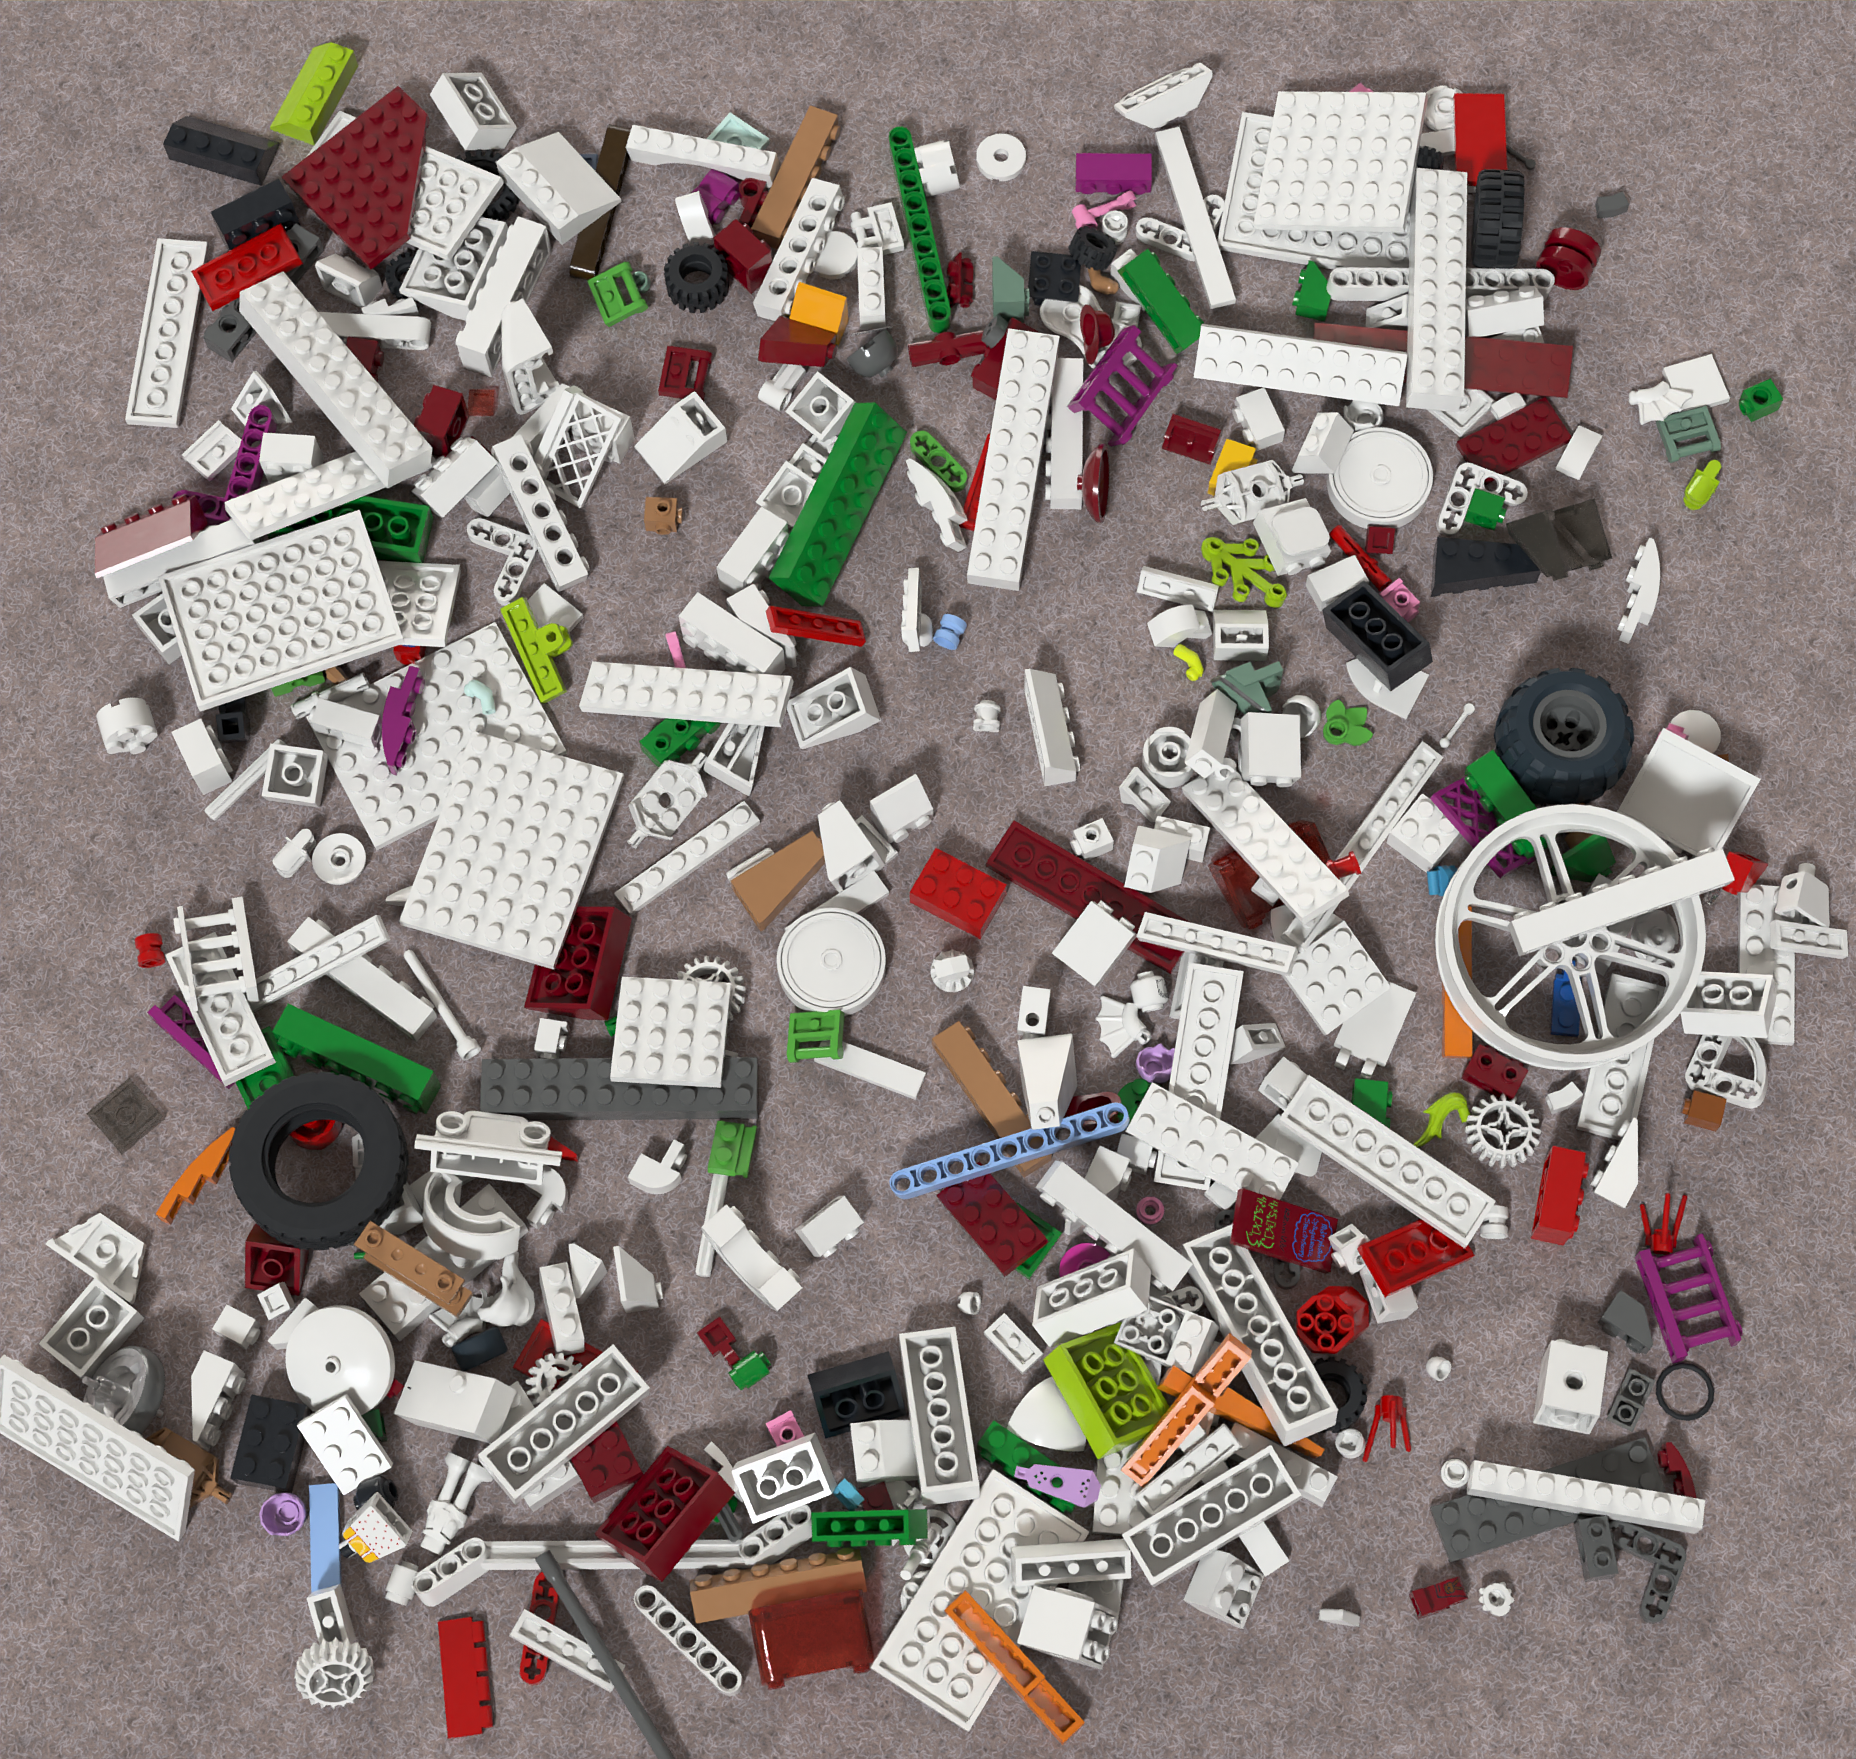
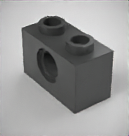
M1607 1516L1578 1520L1573 1526L1585 1582L1614 1578L1619 1572Z

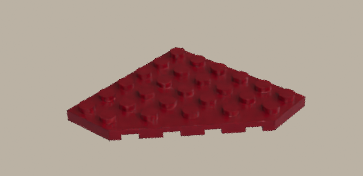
M399 86L395 87L282 176L284 183L370 270L411 238L412 229L410 226L416 208V189L420 183L422 171L420 165L421 159L424 158L426 147L425 135L430 122L428 114Z

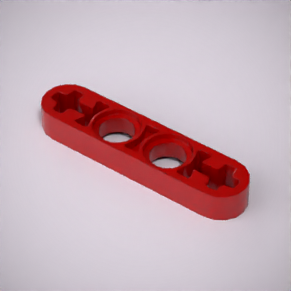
M541 1572L534 1581L529 1612L535 1615L538 1607L548 1606L551 1610V1615L546 1621L555 1626L559 1596L554 1587H551L548 1591V1597H554L552 1603L547 1600H537L538 1595L544 1597L545 1591L540 1586L541 1582L546 1581L545 1575ZM524 1645L520 1664V1676L527 1684L538 1685L546 1678L549 1658L544 1656L543 1661L537 1659L536 1667L541 1670L540 1675H535L534 1679H530V1675L525 1673L526 1668H531L533 1664V1659L527 1658L528 1653L534 1656L543 1655Z

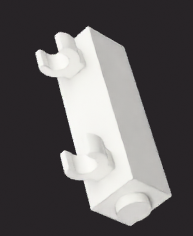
M1218 689L1199 705L1185 764L1203 778H1206L1215 771L1219 779L1225 780L1227 776L1225 769L1232 773L1236 769L1235 761L1230 758H1224L1229 738L1232 740L1236 738L1237 731L1233 728L1241 731L1240 718H1234L1237 704Z

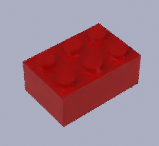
M935 848L909 892L910 903L981 939L1007 895V884Z
M1552 1146L1544 1159L1530 1239L1564 1246L1569 1238H1573L1574 1232H1577L1580 1216L1575 1214L1578 1206L1582 1205L1584 1189L1580 1188V1186L1582 1185L1583 1178L1586 1179L1589 1169V1162H1585L1586 1152Z

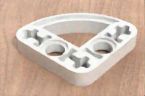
M1702 1035L1687 1068L1685 1079L1692 1091L1695 1090L1726 1098L1728 1103L1753 1109L1760 1106L1765 1098L1768 1087V1069L1762 1050L1753 1037ZM1732 1038L1740 1042L1752 1056L1755 1070L1754 1081L1718 1070ZM1713 1049L1717 1052L1712 1060L1708 1061L1702 1058V1054L1706 1050ZM1702 1072L1704 1080H1698L1695 1083L1693 1077H1699ZM1720 1082H1731L1730 1090L1727 1092L1718 1091L1717 1086ZM1754 1090L1756 1096H1750L1747 1099L1744 1093H1750Z

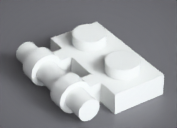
M892 202L867 208L869 217L861 218L860 212H854L850 215L852 220L851 229L856 234L858 241L856 243L857 248L882 247L883 255L904 251V243ZM872 228L874 236L867 238L865 230Z

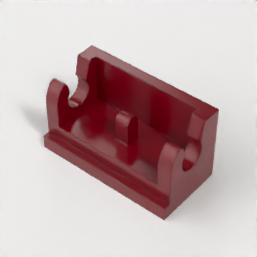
M1172 414L1164 435L1165 440L1162 449L1211 465L1220 442L1221 430Z

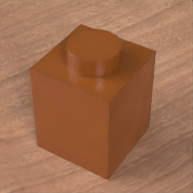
M1694 1090L1689 1098H1684L1681 1114H1685L1684 1123L1716 1132L1722 1124L1727 1099Z

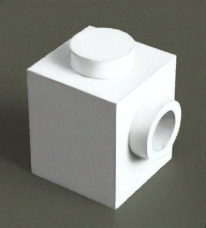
M1103 818L1073 830V838L1070 844L1076 856L1080 855L1082 860L1086 862L1113 850L1114 841Z

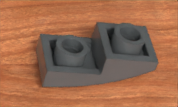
M1629 1368L1606 1420L1633 1432L1656 1380Z

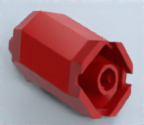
M1328 1286L1318 1294L1313 1295L1296 1312V1336L1312 1353L1337 1354L1350 1343H1353L1369 1327V1302L1353 1286Z

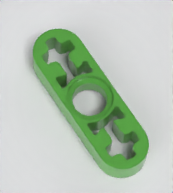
M926 431L915 432L910 438L912 453L929 470L940 477L952 492L962 491L967 485V473L964 468L930 433ZM918 440L920 442L926 440V447L930 451L928 455L927 450L922 445L917 447ZM941 456L946 460V463L941 467H936L931 463L934 457ZM949 468L950 473L954 477L960 476L959 483L957 481L951 482V475L947 472Z

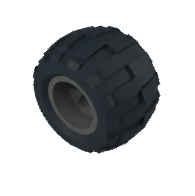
M1572 667L1568 671H1560L1559 668L1542 671L1538 674L1537 678L1534 676L1532 678L1529 677L1513 690L1511 696L1504 702L1496 721L1494 730L1495 753L1523 791L1530 796L1529 799L1539 805L1544 803L1569 805L1579 802L1587 804L1600 798L1606 790L1614 787L1620 780L1632 756L1634 728L1633 721L1630 719V716H1627L1629 712L1627 704L1620 693L1615 694L1610 689L1611 684L1599 675L1597 678L1585 674L1586 670ZM1569 723L1573 725L1575 728H1567L1565 724ZM1547 724H1552V725H1554V726H1555V729H1554V730L1548 729V728H1547ZM1577 738H1583L1586 742L1580 744Z

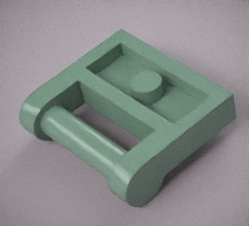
M1707 406L1668 415L1664 421H1656L1669 463L1677 462L1682 457L1709 450L1711 452L1721 450L1720 440ZM1706 435L1708 439L1707 441L1679 448L1675 445V442Z

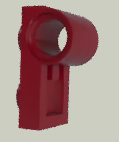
M747 178L739 185L740 202L744 207L739 222L742 225L747 224L752 228L766 199L768 190L767 181ZM749 193H755L753 196H747Z

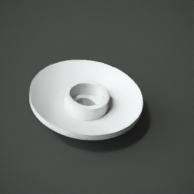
M344 833L332 834L322 839L315 847L312 855V865L318 877L326 883L333 885H343L355 880L362 873L366 864V853L363 845L355 837ZM338 859H345V863L342 866L336 865Z

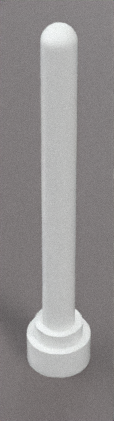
M412 950L405 951V960L457 1040V1052L461 1059L469 1060L481 1051V1047L476 1039L466 1036Z

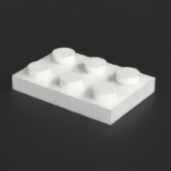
M347 1394L301 1420L297 1425L343 1495L357 1488L358 1484L385 1472L393 1465V1462Z

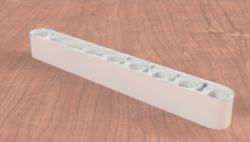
M1336 268L1330 274L1327 292L1331 295V299L1336 301H1389L1406 294L1408 295L1409 268ZM1466 268V285L1468 286H1466L1465 300L1475 295L1488 296L1494 295L1497 291L1510 292L1519 290V288L1524 286H1531L1538 289L1544 301L1549 296L1555 278L1546 269Z

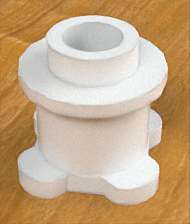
M992 700L980 701V704L974 707L977 714L973 730L999 732L1000 721L997 719L998 713L1001 711L1000 706L996 705Z

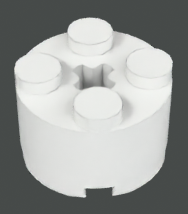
M949 139L914 148L926 197L960 189Z
M124 698L119 700L120 705L111 707V704H108L98 711L96 715L98 726L108 754L129 751L131 754L144 752L146 750L145 746L158 736L148 704L146 705V701L141 698Z
M1163 727L1156 730L1145 741L1142 769L1145 776L1154 785L1163 788H1175L1189 781L1194 770L1185 764V759L1191 738L1179 728Z

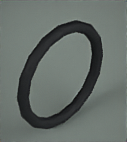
M1678 1363L1670 1365L1661 1373L1656 1382V1396L1659 1405L1666 1414L1677 1420L1691 1421L1702 1417L1709 1411L1714 1402V1387L1704 1370L1694 1364ZM1689 1369L1700 1374L1708 1388V1400L1704 1408L1697 1413L1683 1415L1676 1413L1667 1406L1661 1393L1662 1383L1672 1371Z

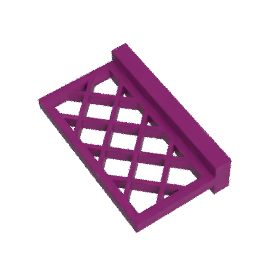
M1465 777L1434 793L1430 799L1474 849L1480 843L1479 837L1485 838L1498 827L1496 824L1497 818L1492 811L1488 813L1483 808L1480 802V795L1476 790H1470L1465 783ZM1460 788L1466 793V795L1460 794ZM1442 797L1453 799L1454 806L1448 805ZM1461 802L1471 805V812L1461 809ZM1478 808L1485 816L1478 814ZM1461 817L1470 819L1472 826L1465 825ZM1478 822L1488 825L1489 832L1478 829ZM1512 843L1506 846V852L1500 850L1487 865L1501 879L1523 865H1530L1536 861V855L1529 860L1524 855L1513 854ZM1496 857L1507 860V867L1503 868L1496 860Z

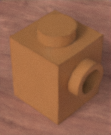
M646 497L644 512L646 531H655L660 535L677 532L678 523L682 524L683 508L678 507L677 498Z

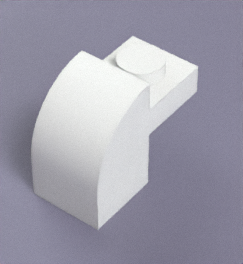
M1181 605L1168 609L1147 623L1154 646L1175 647L1186 638L1206 639L1212 635L1205 611L1194 610L1193 605Z
M673 1140L661 1163L641 1154L628 1176L630 1184L651 1194H664L676 1188L682 1181V1178L675 1169L680 1170L687 1158V1155L684 1154L686 1152L684 1144Z
M545 1164L542 1185L524 1183L529 1192L540 1198L527 1217L529 1224L538 1230L542 1225L546 1226L551 1221L555 1213L553 1211L554 1207L564 1213L568 1204V1191L562 1177Z

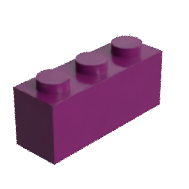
M1076 153L1075 192H1082L1087 195L1095 192H1107L1111 195L1127 191H1133L1135 195L1151 193L1152 154Z

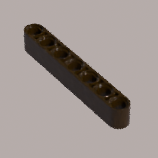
M609 124L595 171L619 196L630 158L626 145L631 128ZM616 206L578 233L570 263V277L590 280L598 275Z

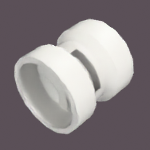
M1120 211L1108 212L1102 221V232L1104 235L1110 236V240H1114V245H1118L1126 239L1128 220L1126 215Z
M1493 1205L1483 1220L1484 1224L1480 1227V1236L1487 1239L1507 1238L1508 1227L1505 1223L1509 1217V1209L1504 1206Z

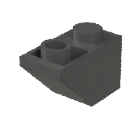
M1619 1290L1598 1323L1602 1325L1601 1329L1606 1334L1614 1338L1616 1336L1626 1341L1625 1345L1637 1354L1642 1352L1646 1355L1652 1348L1653 1341L1645 1307Z

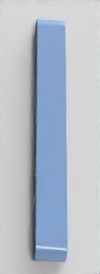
M1110 1103L1063 1118L1061 1125L1058 1127L1034 1130L1031 1128L899 1170L891 1176L889 1181L890 1187L894 1194L901 1199L917 1197L1122 1132L1129 1125V1114L1122 1104ZM1118 1111L1124 1114V1118L1120 1123L1114 1124L1109 1121V1116L1113 1112ZM1087 1120H1094L1097 1122V1127L1092 1132H1086L1082 1129L1083 1124ZM1062 1128L1070 1130L1068 1139L1061 1141L1056 1138L1058 1130ZM1034 1137L1044 1139L1043 1145L1038 1149H1033L1029 1146L1030 1140ZM1008 1145L1017 1147V1152L1012 1157H1005L1003 1155V1150ZM989 1154L990 1161L985 1166L976 1164L979 1155ZM955 1162L964 1164V1168L959 1174L950 1173V1166ZM927 1171H936L937 1177L933 1182L927 1183L923 1181L924 1174ZM906 1178L910 1180V1187L907 1190H897V1183L901 1179Z

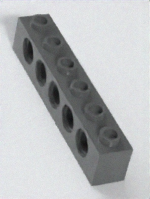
M295 224L291 230L286 231L303 263L285 273L294 285L300 281L324 251L320 238L298 224ZM240 297L221 310L218 319L206 328L203 336L210 350L231 363L257 333L239 312ZM235 328L233 331L227 332L228 329Z

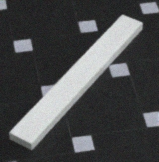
M1180 127L1155 132V139L1210 309L1235 304L1236 298Z

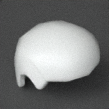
M1353 400L1348 407L1345 405L1343 408L1344 420L1354 430L1353 433L1368 428L1380 427L1383 422V410L1378 403Z
M1295 695L1282 706L1284 708L1282 714L1300 715V738L1309 736L1318 727L1321 720V711L1316 702L1309 697Z

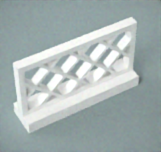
M574 385L564 389L533 460L535 464L539 463L544 471L545 478L542 479L546 487L550 486L554 494L578 508H582L624 417L582 393L583 390ZM580 402L589 406L592 416L581 419L578 411ZM606 415L613 419L614 422L610 430L603 432L598 417ZM593 419L598 434L587 437L582 422ZM577 424L581 439L571 442L568 429L571 425ZM599 437L602 449L599 453L593 454L588 440ZM583 442L587 456L577 459L572 445ZM567 446L571 461L561 464L558 451L560 448ZM589 459L592 471L590 475L583 477L578 462ZM573 464L577 479L567 481L562 467ZM557 469L561 484L554 485L546 480L551 470ZM579 482L582 490L579 499L571 495L569 484Z

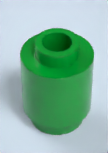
M753 1350L732 1366L733 1369L728 1374L739 1390L742 1391L746 1387L747 1389L751 1388L770 1374L768 1367L771 1366V1363L762 1351L757 1354Z

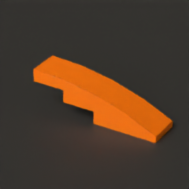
M231 1127L211 1143L188 1166L170 1189L155 1214L161 1221L171 1225L183 1201L194 1205L206 1181L217 1185L229 1162L230 1146L233 1144L231 1140L235 1131L234 1127Z

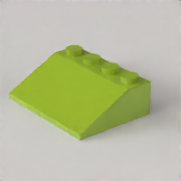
M1122 1322L1060 1344L1043 1359L1097 1459L1116 1453L1145 1438L1169 1409V1405L1161 1391L1157 1389L1158 1386L1141 1355L1114 1343Z

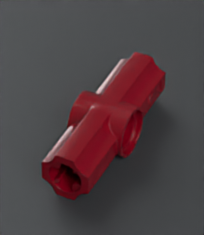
M983 330L956 335L953 332H944L938 334L933 340L908 344L910 363L912 367L933 363L947 366L958 363L961 358L985 354L987 345L981 340Z

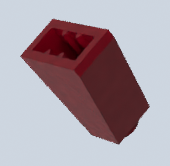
M779 316L760 339L758 361L825 367L829 360L834 359L837 354L838 345L835 344L836 333Z

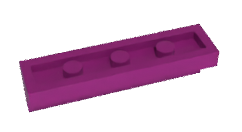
M176 995L161 1009L154 1005L147 1012L152 1020L223 1084L211 1055L206 1052V1044L202 1036L201 1038H191L187 1034V1025L196 1024L189 1007ZM177 1004L183 1010L182 1020L172 1021L166 1013ZM187 1014H188L193 1020H187ZM235 1082L226 1087L230 1089L235 1084Z

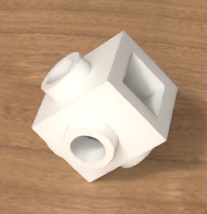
M1353 1224L1328 1237L1334 1251L1331 1256L1338 1268L1343 1267L1352 1275L1366 1266L1357 1248L1370 1241L1367 1235H1363Z

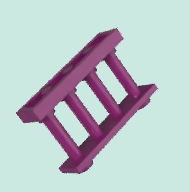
M1135 325L1121 330L1067 406L1073 413L1089 410L1110 429L1114 435L1107 444L1111 447L1119 444L1124 445L1130 440L1133 435L1131 431L1162 387L1171 382L1174 377L1172 373L1178 366L1173 362L1161 367L1137 345L1138 341L1136 339L1141 331ZM1131 352L1156 375L1149 386L1123 364L1124 360L1122 358L1126 353ZM1117 371L1141 394L1135 405L1109 383L1110 380L1108 378L1112 372ZM1103 391L1128 414L1121 425L1096 403L1094 397L1098 392Z
M1703 1233L1698 1234L1694 1238V1247L1660 1257L1652 1256L1650 1249L1639 1251L1634 1257L1672 1364L1683 1361L1688 1356L1689 1348L1726 1337L1732 1347L1742 1340V1327L1738 1320H1734L1712 1260V1245L1709 1240L1705 1241ZM1699 1258L1703 1274L1668 1284L1661 1281L1658 1273L1660 1268ZM1706 1284L1709 1285L1714 1300L1680 1310L1671 1309L1668 1301L1671 1294ZM1718 1311L1723 1327L1689 1337L1681 1336L1677 1326L1680 1324V1321Z

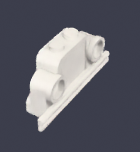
M454 1111L440 1114L436 1119L435 1136L417 1134L414 1147L415 1149L431 1150L430 1172L542 1185L545 1164L560 1166L562 1152L548 1150L550 1129L546 1124L536 1121L528 1122L527 1119L520 1116L469 1111L464 1115Z

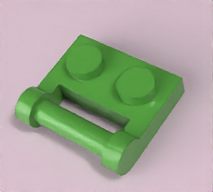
M623 262L587 281L604 323L608 327L648 309L646 300L642 299L631 272L633 269L630 262ZM622 276L632 299V303L626 305L616 278Z
M841 1010L790 1013L787 1043L788 1061L795 1063L799 1062L800 1059L831 1057L833 1060L842 1059L844 1054L842 1039L845 1013ZM830 1040V1046L799 1048L800 1042Z

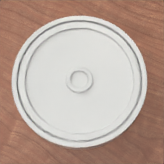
M1383 427L1368 428L1353 433L1335 474H1327V490L1336 510L1349 522L1367 529V525L1399 528L1411 522L1425 507L1433 482L1432 465L1422 446L1412 437L1401 431Z
M822 908L811 911L793 922L779 943L777 951L779 981L787 997L805 1012L841 1010L845 1013L844 1016L856 1013L874 999L883 984L886 971V957L881 937L865 918L852 911L841 908Z

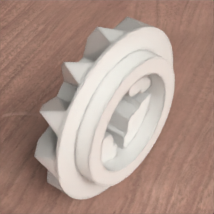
M954 949L941 952L940 955L933 959V963L965 955V953L955 951ZM967 957L970 968L968 976L951 979L942 983L938 980L934 964L932 963L931 977L937 987L947 992H958L965 989L971 983L974 976L972 960Z

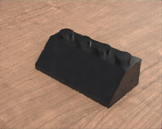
M185 116L172 123L163 143L170 160L260 186L264 182L280 145L277 141L190 116Z

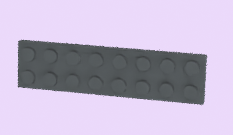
M1645 1437L1540 1471L1650 1491L1666 1492ZM1466 1495L1430 1507L1449 1563L1575 1523L1580 1519L1593 1517L1474 1495Z

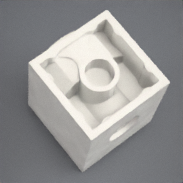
M1564 1339L1551 1340L1541 1361L1533 1423L1590 1434L1600 1416L1608 1352L1602 1351L1594 1345H1585L1583 1347L1573 1345L1572 1342Z
M1033 1586L1017 1643L1044 1654L1102 1670L1104 1663L1109 1657L1111 1636L1117 1629L1118 1613L1095 1603L1092 1597L1059 1587H1056L1055 1591Z

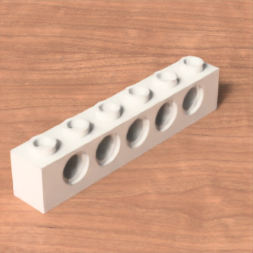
M815 178L811 179L753 302L759 317L776 321L779 316L788 318L791 314L797 285L799 282L806 284L809 273L811 274L815 268L817 253H821L824 249L826 233L833 230L835 217L838 211L843 209L845 198L842 195L840 185Z
M520 434L492 446L491 454L498 462L496 465L557 592L585 581L588 571H590L589 565L585 557H580L576 550L579 547L574 534H569L565 527L567 524L566 517L563 511H558L554 504V501H556L555 494L550 486L546 487L542 479L545 478V474L539 463L535 464L531 456L534 452L528 440L524 441ZM515 461H522L525 463L526 469L522 471L516 470L512 464ZM532 484L538 491L534 494H529L524 490V486ZM543 507L548 511L549 515L539 517L536 515L535 509ZM548 531H556L560 538L552 541L547 538L546 533ZM566 554L571 558V562L562 564L558 561L557 556Z

